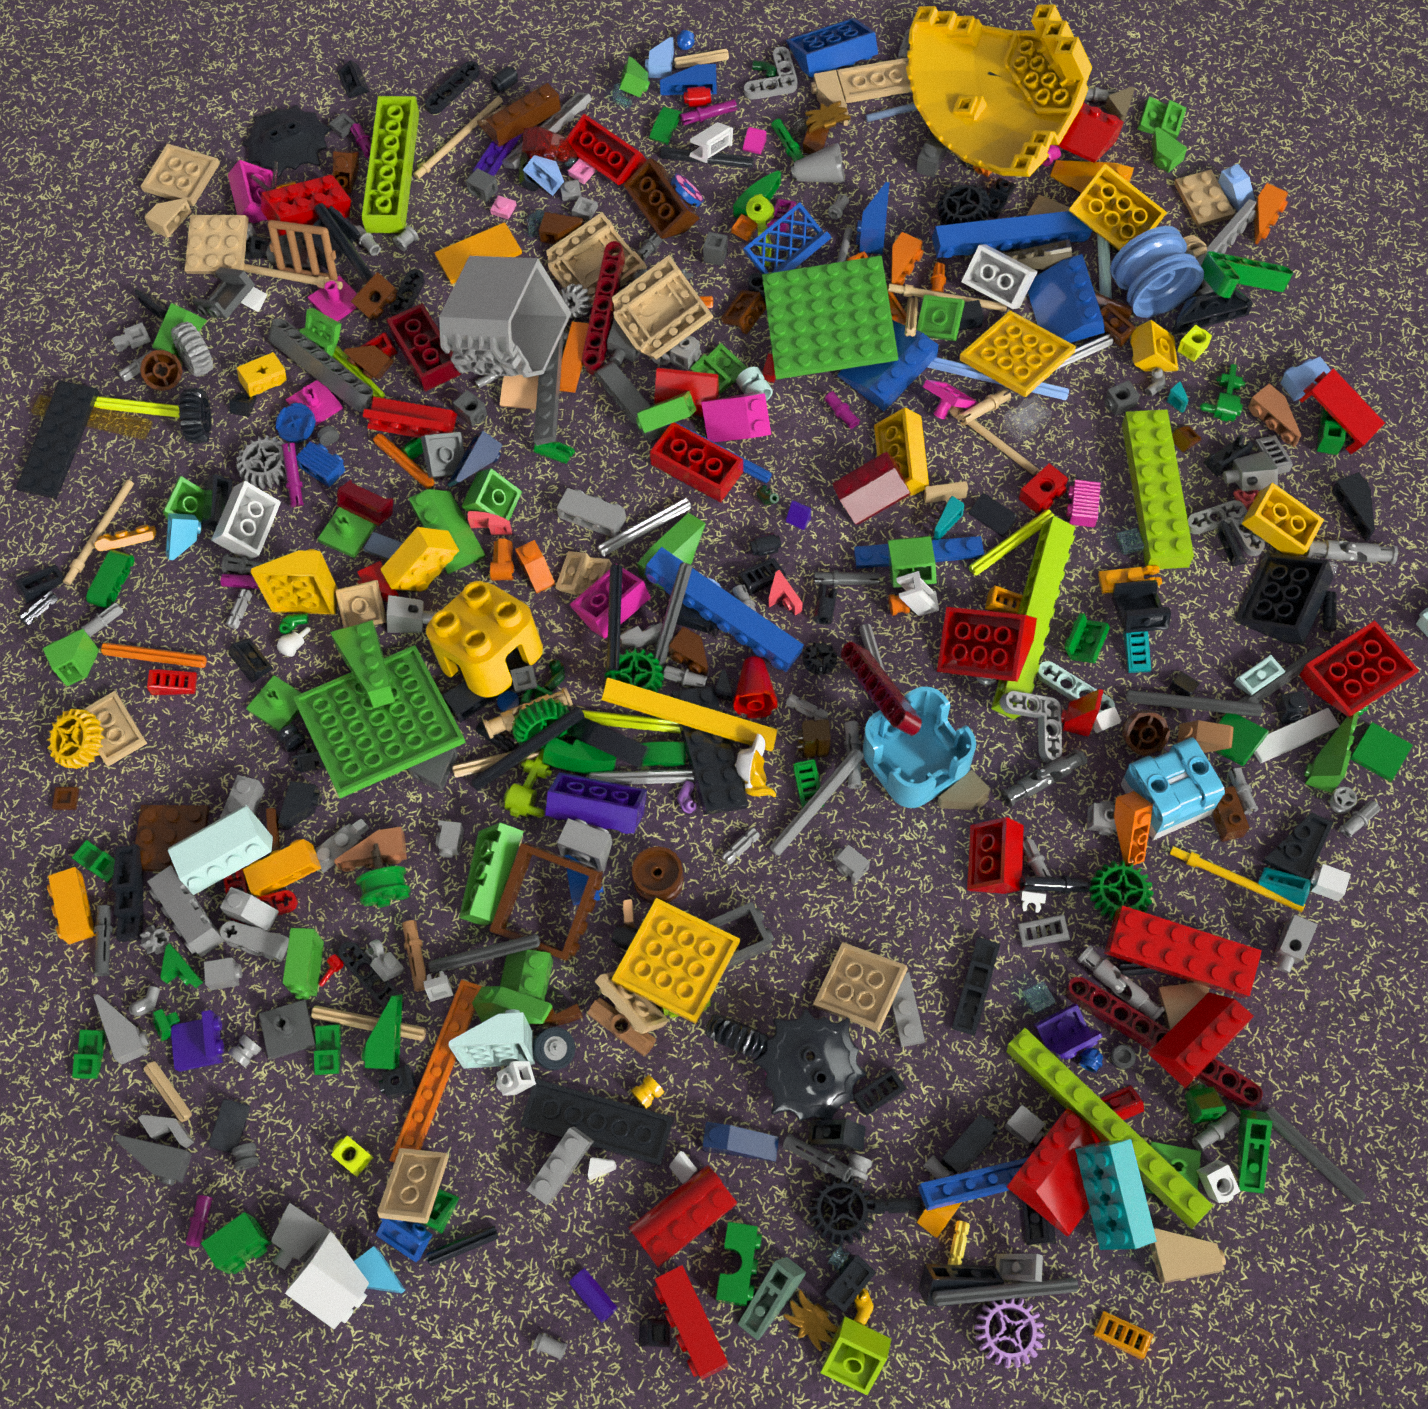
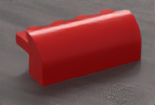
M373 397L371 410L364 409L363 417L369 421L367 429L421 438L424 435L453 433L457 413L449 409Z
M706 1165L628 1228L659 1268L736 1206L737 1201L712 1168Z

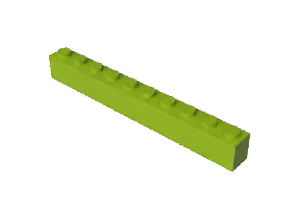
M1052 516L1042 524L1018 614L1037 618L1033 644L1018 682L999 680L991 707L992 710L1012 719H1016L1021 715L1009 714L1002 710L1000 699L1011 691L1031 694L1034 690V678L1040 668L1038 664L1039 659L1045 649L1043 644L1050 631L1049 622L1055 612L1053 607L1055 600L1060 594L1059 585L1065 575L1063 570L1070 557L1068 553L1069 548L1075 538L1073 535L1075 526L1055 516Z
M1026 1028L1008 1044L1006 1052L1065 1109L1068 1107L1086 1121L1102 1142L1132 1140L1142 1182L1186 1225L1193 1229L1214 1205Z

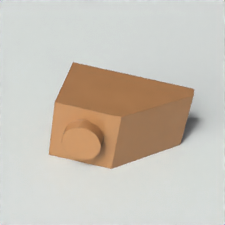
M1200 720L1179 724L1177 743L1193 737L1204 753L1229 749L1232 747L1234 727Z

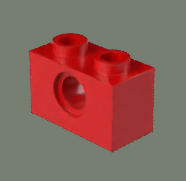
M1049 463L1021 489L1019 500L1036 514H1039L1042 510L1049 509L1056 497L1060 498L1065 494L1068 478Z

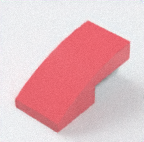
M468 511L470 528H489L491 535H512L510 521L486 512Z

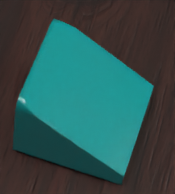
M1178 382L1170 390L1167 403L1183 413L1189 400L1182 383Z

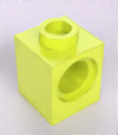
M1195 325L1181 340L1177 351L1195 362L1208 347L1212 335L1205 329Z
M346 1136L345 1139H340L333 1147L334 1152L331 1154L332 1157L356 1177L373 1159L368 1152L349 1136ZM354 1149L356 1151L355 1157L352 1160L346 1161V1153Z

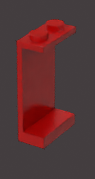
M1334 368L1327 374L1324 371L1314 379L1316 383L1312 382L1303 390L1305 394L1299 399L1303 403L1312 395L1354 439L1345 448L1350 454L1363 447L1385 424Z

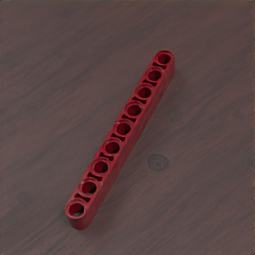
M1083 977L1072 978L1066 987V997L1072 1003L1077 1004L1085 1011L1148 1050H1151L1157 1044L1158 1037L1163 1038L1170 1031ZM1072 986H1079L1083 990V994L1074 993ZM1093 999H1100L1104 1007L1095 1006ZM1114 1012H1121L1125 1016V1020L1120 1021L1115 1018ZM1140 1024L1144 1026L1146 1033H1139L1135 1025ZM1215 1058L1208 1065L1210 1074L1201 1072L1195 1078L1208 1087H1214L1216 1092L1245 1109L1254 1107L1263 1097V1092L1259 1085ZM1222 1077L1230 1079L1232 1087H1226L1222 1082ZM1244 1091L1251 1092L1254 1100H1247L1244 1096Z

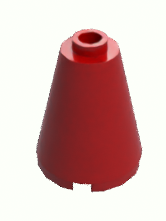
M751 656L745 659L742 665L733 701L734 710L739 715L741 713L747 714V718L767 717L772 714L774 708L775 710L777 709L778 700L764 660L757 656Z

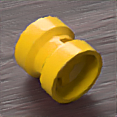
M649 1074L643 1079L642 1085L635 1086L630 1091L645 1109L652 1105V1100L655 1097L659 1098L664 1093L660 1085Z

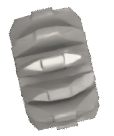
M569 284L561 290L562 294L560 295L571 311L570 318H581L589 312L588 308L592 306L589 302L592 296L587 295L589 289H583L581 284Z

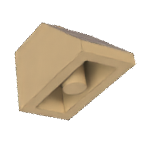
M182 198L156 204L147 213L145 220L151 230L169 238L192 211L187 200Z

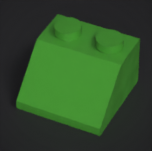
M490 468L476 474L461 507L467 512L491 513L509 521L522 491Z
M524 950L508 954L500 986L545 1001L553 964L551 953Z

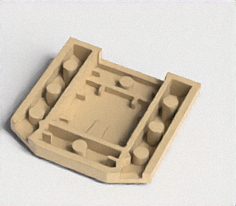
M602 212L546 250L548 268L555 280L562 288L567 287L569 284H581L583 289H589L587 295L592 296L589 300L592 306L604 250L609 242H619L625 254V264L620 286L629 281L631 275L637 273V270L646 269L647 267L639 255L632 251L615 231L613 224Z
M670 255L612 297L615 309L614 318L637 351L655 360L714 318Z

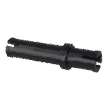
M1064 875L1061 878L1021 876L1020 881L1024 882H1019L1021 891H1055L1062 894H1069L1070 892L1088 893L1089 888L1085 887H1090L1088 878H1070Z

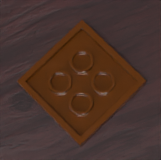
M141 805L135 844L140 846L142 871L161 872L170 865L175 869L168 848L208 825L209 806Z

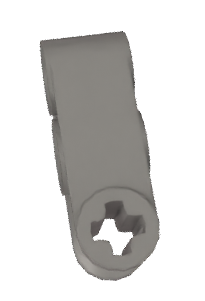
M229 921L223 924L220 929L221 937L229 946L249 954L264 956L270 960L274 958L276 962H282L288 948V937L278 933H270L258 927Z

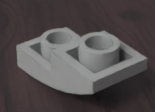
M662 622L657 625H650L644 632L641 631L639 626L625 630L620 635L622 648H637L658 642L663 625Z

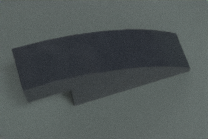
M585 717L568 729L569 735L640 769L650 750L649 747Z

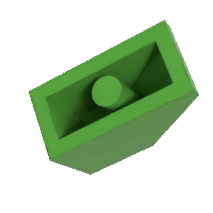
M629 56L622 71L619 89L640 98L642 92H646L650 84L648 72Z
M1156 127L1152 138L1153 161L1159 169L1169 173L1184 160L1187 147L1159 127Z

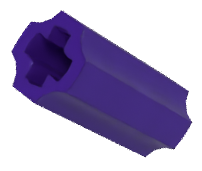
M585 1268L569 1281V1284L601 1323L618 1309Z

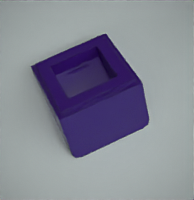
M792 500L786 522L804 530L811 520V508Z

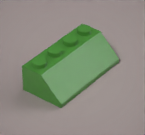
M427 489L409 498L413 512L423 528L449 531L456 543L459 552L444 567L447 574L486 557L450 491Z

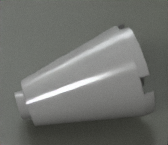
M832 144L795 161L794 166H791L792 177L796 178L798 182H845L839 144Z

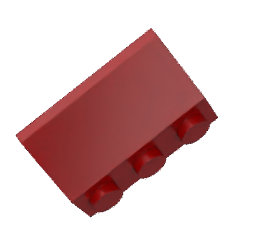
M657 368L655 404L690 391L696 407V411L692 415L704 418L701 402L719 399L718 374Z
M1008 817L970 825L968 891L1000 894L1021 891L1019 882H1022L1020 878L1022 876L1024 825Z

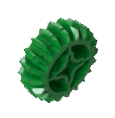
M636 648L633 649L632 653L625 649V654L619 655L618 671H609L606 666L607 672L604 674L605 680L611 678L637 687L646 684L641 688L658 693L657 689L662 688L661 681L664 680L663 668L661 665H658L659 660L657 658L653 659L652 653L646 655L644 649L637 653ZM638 664L645 666V667L648 668L650 671H647L646 669H641V668H639V667H638ZM634 670H635V671H636V676H635V678H634V683H633L632 677H633V675H634Z
M542 698L539 702L534 701L533 704L526 705L525 709H520L519 714L514 716L515 720L512 722L513 736L521 746L569 711L558 699L553 701L552 698H549L545 701ZM568 729L556 738L564 739V735L568 734Z
M1124 860L1120 861L1119 866H1117L1115 861L1110 863V867L1104 864L1101 868L1102 871L1097 870L1095 872L1096 877H1092L1090 881L1092 886H1090L1089 892L1093 893L1090 901H1098L1094 908L1103 909L1100 913L1101 916H1104L1106 912L1109 913V921L1113 920L1117 908L1122 905L1125 906L1127 899L1139 898V901L1135 905L1129 906V908L1145 913L1148 910L1147 906L1152 904L1150 898L1154 892L1149 890L1152 887V882H1145L1148 874L1141 875V867L1134 870L1133 862L1128 867L1125 866ZM1118 876L1116 883L1103 885L1104 881L1108 878ZM1127 878L1131 880L1136 886L1131 885L1127 881ZM1120 884H1121L1122 892L1125 893L1123 897H1122L1121 891L1118 890ZM1107 897L1112 898L1115 901V904L1110 902Z

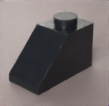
M295 781L289 782L278 820L283 830H289L315 813L317 806L321 805L322 794L316 785Z
M848 1119L811 1120L807 1144L842 1151H863L866 1126Z

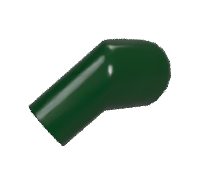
M753 60L752 70L766 71L765 75L767 78L775 77L777 69L774 65L766 61Z
M762 485L760 489H757V497L764 505L769 506L779 501V496L776 493L770 494L771 489H767V485Z
M553 659L549 663L551 678L544 686L550 692L565 679L564 665L558 659Z

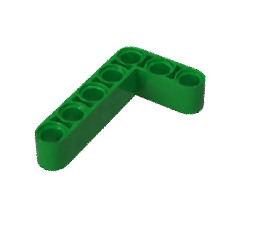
M1213 251L1207 252L1201 264L1205 281L1216 294L1225 298L1231 297L1237 284L1284 292L1293 275L1291 269L1282 265Z

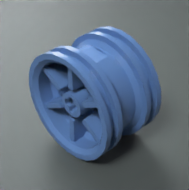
M1173 226L1156 227L1136 236L1121 248L1111 263L1110 273L1121 289L1128 290L1127 302L1132 307L1136 316L1150 318L1173 310L1190 298L1203 281L1204 271L1195 256L1185 254L1187 243L1178 229Z

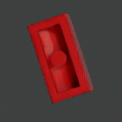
M1132 1085L1100 1098L1104 1103L1109 1102L1111 1109L1122 1120L1144 1112L1143 1101Z

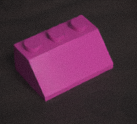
M239 160L228 173L237 215H246L249 218L248 222L251 223L265 221L267 218L261 211V193L276 189L273 171Z
M622 568L621 624L651 598L644 581ZM610 569L570 603L571 608L584 623L604 639L608 636Z

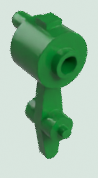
M1235 364L1230 365L1229 374L1222 373L1221 377L1217 376L1216 381H1219V386L1226 387L1225 393L1219 392L1215 405L1209 403H1202L1200 405L1202 411L1213 413V418L1220 419L1221 421L1234 422L1236 416H1240L1243 404L1240 403L1241 397L1232 395L1233 389L1240 390L1241 386L1245 387L1246 382L1242 381L1243 377L1236 376L1237 365Z

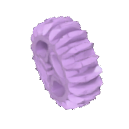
M1015 1298L1008 1299V1303H1006L1005 1299L998 1300L999 1305L995 1300L989 1301L992 1309L984 1305L981 1309L986 1316L978 1314L976 1317L979 1321L983 1322V1325L976 1324L974 1326L975 1330L982 1331V1334L975 1336V1340H984L985 1342L979 1347L980 1351L986 1348L990 1350L985 1356L987 1359H990L993 1354L996 1355L995 1365H999L1001 1360L1005 1359V1368L1010 1367L1011 1360H1013L1015 1368H1019V1358L1025 1364L1030 1363L1027 1354L1035 1358L1038 1354L1033 1347L1041 1349L1043 1346L1040 1342L1036 1341V1338L1043 1339L1045 1337L1044 1333L1037 1332V1329L1044 1326L1043 1322L1035 1323L1034 1321L1040 1314L1038 1312L1033 1315L1029 1313L1033 1308L1032 1304L1023 1308V1298H1020L1017 1304H1014ZM1002 1310L1015 1311L1023 1319L1012 1321L1007 1315L1003 1314ZM995 1314L998 1319L999 1332L995 1336L990 1337L989 1324ZM1005 1325H1009V1328L1020 1325L1013 1333L1014 1338H1010V1335L999 1338L1006 1330ZM1028 1325L1030 1337L1024 1349L1021 1344L1020 1331ZM1006 1341L1012 1348H1015L1017 1353L1003 1352L995 1345Z

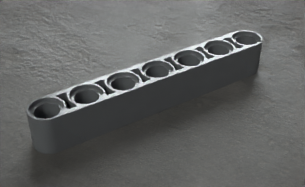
M280 318L272 320L268 340L353 409L364 412V409H369L373 394L370 386L308 339L289 322Z

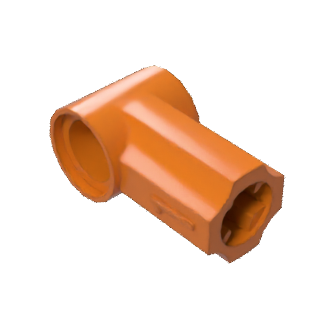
M505 538L494 541L493 562L490 563L492 581L514 579V576H512V573H514L512 561L513 543Z

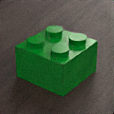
M243 1212L201 1244L217 1269L227 1274H236L246 1267V1262L254 1257L256 1259L264 1255L268 1251L267 1247L272 1243L258 1220Z

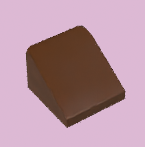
M1189 425L1177 428L1172 434L1174 444L1182 452H1185L1202 440Z

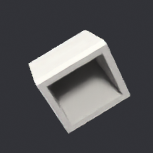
M330 1232L306 1260L285 1294L328 1326L335 1329L341 1321L343 1323L347 1322L354 1312L352 1309L354 1306L359 1308L367 1297L364 1292L369 1282L335 1235Z

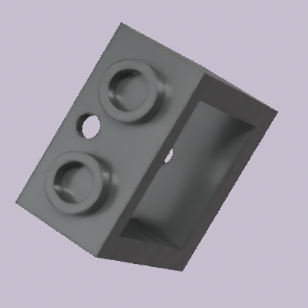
M753 902L706 921L715 927H719L750 913L762 941L735 952L726 969L772 949L771 941H774L773 935L769 928L765 929L762 923L764 920L763 914L759 907L755 908Z

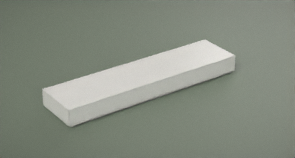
M1326 708L1268 734L1254 754L1261 764L1337 730L1340 725L1329 708Z

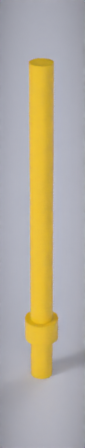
M1175 846L1170 851V855L1186 861V864L1195 868L1197 866L1299 912H1302L1304 909L1303 906L1285 899L1250 879L1200 858V855L1192 851L1188 853Z

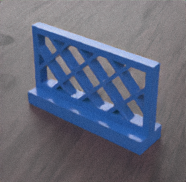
M799 202L742 250L761 274L769 273L764 267L765 261L774 262V271L771 273L795 269L832 237L828 232L824 233ZM797 209L803 215V222L793 220L794 212ZM780 223L789 224V233L780 232ZM793 225L802 226V235L793 234ZM806 227L813 228L817 235L815 237L806 236ZM767 234L775 235V245L766 243ZM779 236L789 237L788 247L779 245ZM792 238L802 240L800 249L792 247ZM752 246H760L761 256L754 255L750 248ZM765 247L775 249L774 258L765 257ZM779 250L788 251L787 260L778 259Z

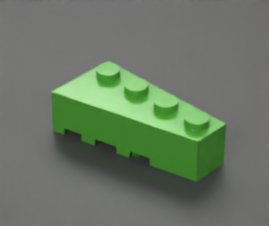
M373 620L330 632L336 649L343 657V660L351 670L356 681H358L373 708L395 702Z
M497 823L478 832L459 918L482 926L493 922L524 831L503 823Z

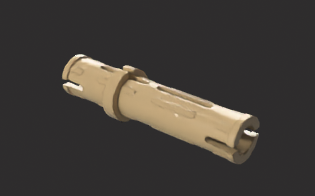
M1003 388L994 395H988L985 397V400L959 413L957 416L958 421L965 418V420L960 422L961 425L965 426L990 410H996L999 405L1011 399V393L1003 396L1009 391L1007 388Z

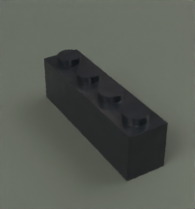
M517 648L510 652L505 659L509 672L510 670L529 666L528 663L522 660ZM465 680L458 686L449 688L442 695L448 708L460 723L499 697V695L494 697L478 696L468 688ZM513 680L511 686L506 691L514 688Z

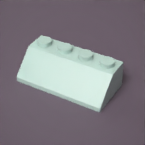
M244 805L169 847L168 852L179 879L195 895L272 851L273 836L249 807Z

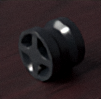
M293 724L285 726L277 735L278 741L285 744L284 747L288 752H294L305 742V737L303 734L298 733L297 727Z

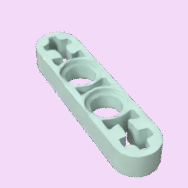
M1045 661L1040 664L1037 673L1038 679L1072 701L1080 698L1079 693L1082 691L1091 693L1097 690L1053 662ZM1050 669V674H1047V676L1043 674L1044 670ZM1059 674L1057 681L1054 682V678ZM1064 679L1069 680L1072 683V687L1068 689L1063 688L1060 681ZM1103 694L1101 705L1107 704V709L1115 707L1114 701Z

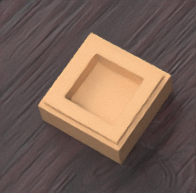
M632 899L624 900V924L635 928Z

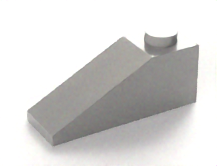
M95 995L94 999L114 1059L120 1064H125L149 1053L147 1045L150 1044L146 1032L139 1030L100 995Z

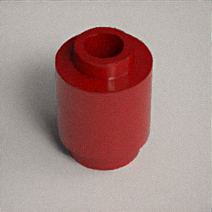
M705 86L687 88V92H684V103L688 104L689 107L707 106V104L711 103L710 88H705Z

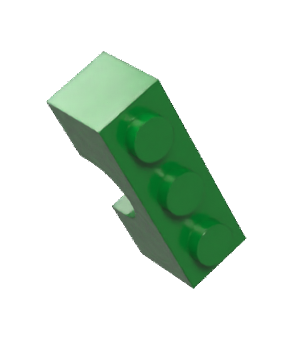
M1322 406L1316 452L1338 455L1345 442L1346 431Z
M728 1222L724 1250L737 1253L742 1259V1266L734 1274L720 1273L716 1297L717 1302L747 1307V1301H752L754 1285H750L751 1275H756L758 1260L754 1259L755 1249H760L762 1234H758V1226Z

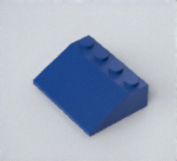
M855 18L786 40L802 71L809 77H814L815 73L837 70L838 67L844 65L851 66L856 61L869 60L872 56L878 54L875 32Z
M1082 254L1064 259L1034 278L1028 290V295L1038 326L1069 343L1105 333L1102 314Z
M894 320L892 321L898 361L842 369L838 373L839 378L882 411H885L934 361L938 354L939 345L917 330L914 337L911 335L907 337L905 335V325Z

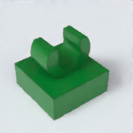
M163 1009L153 1012L152 1022L161 1042L171 1037V1027L179 1024L180 1019L176 1012L165 1016Z

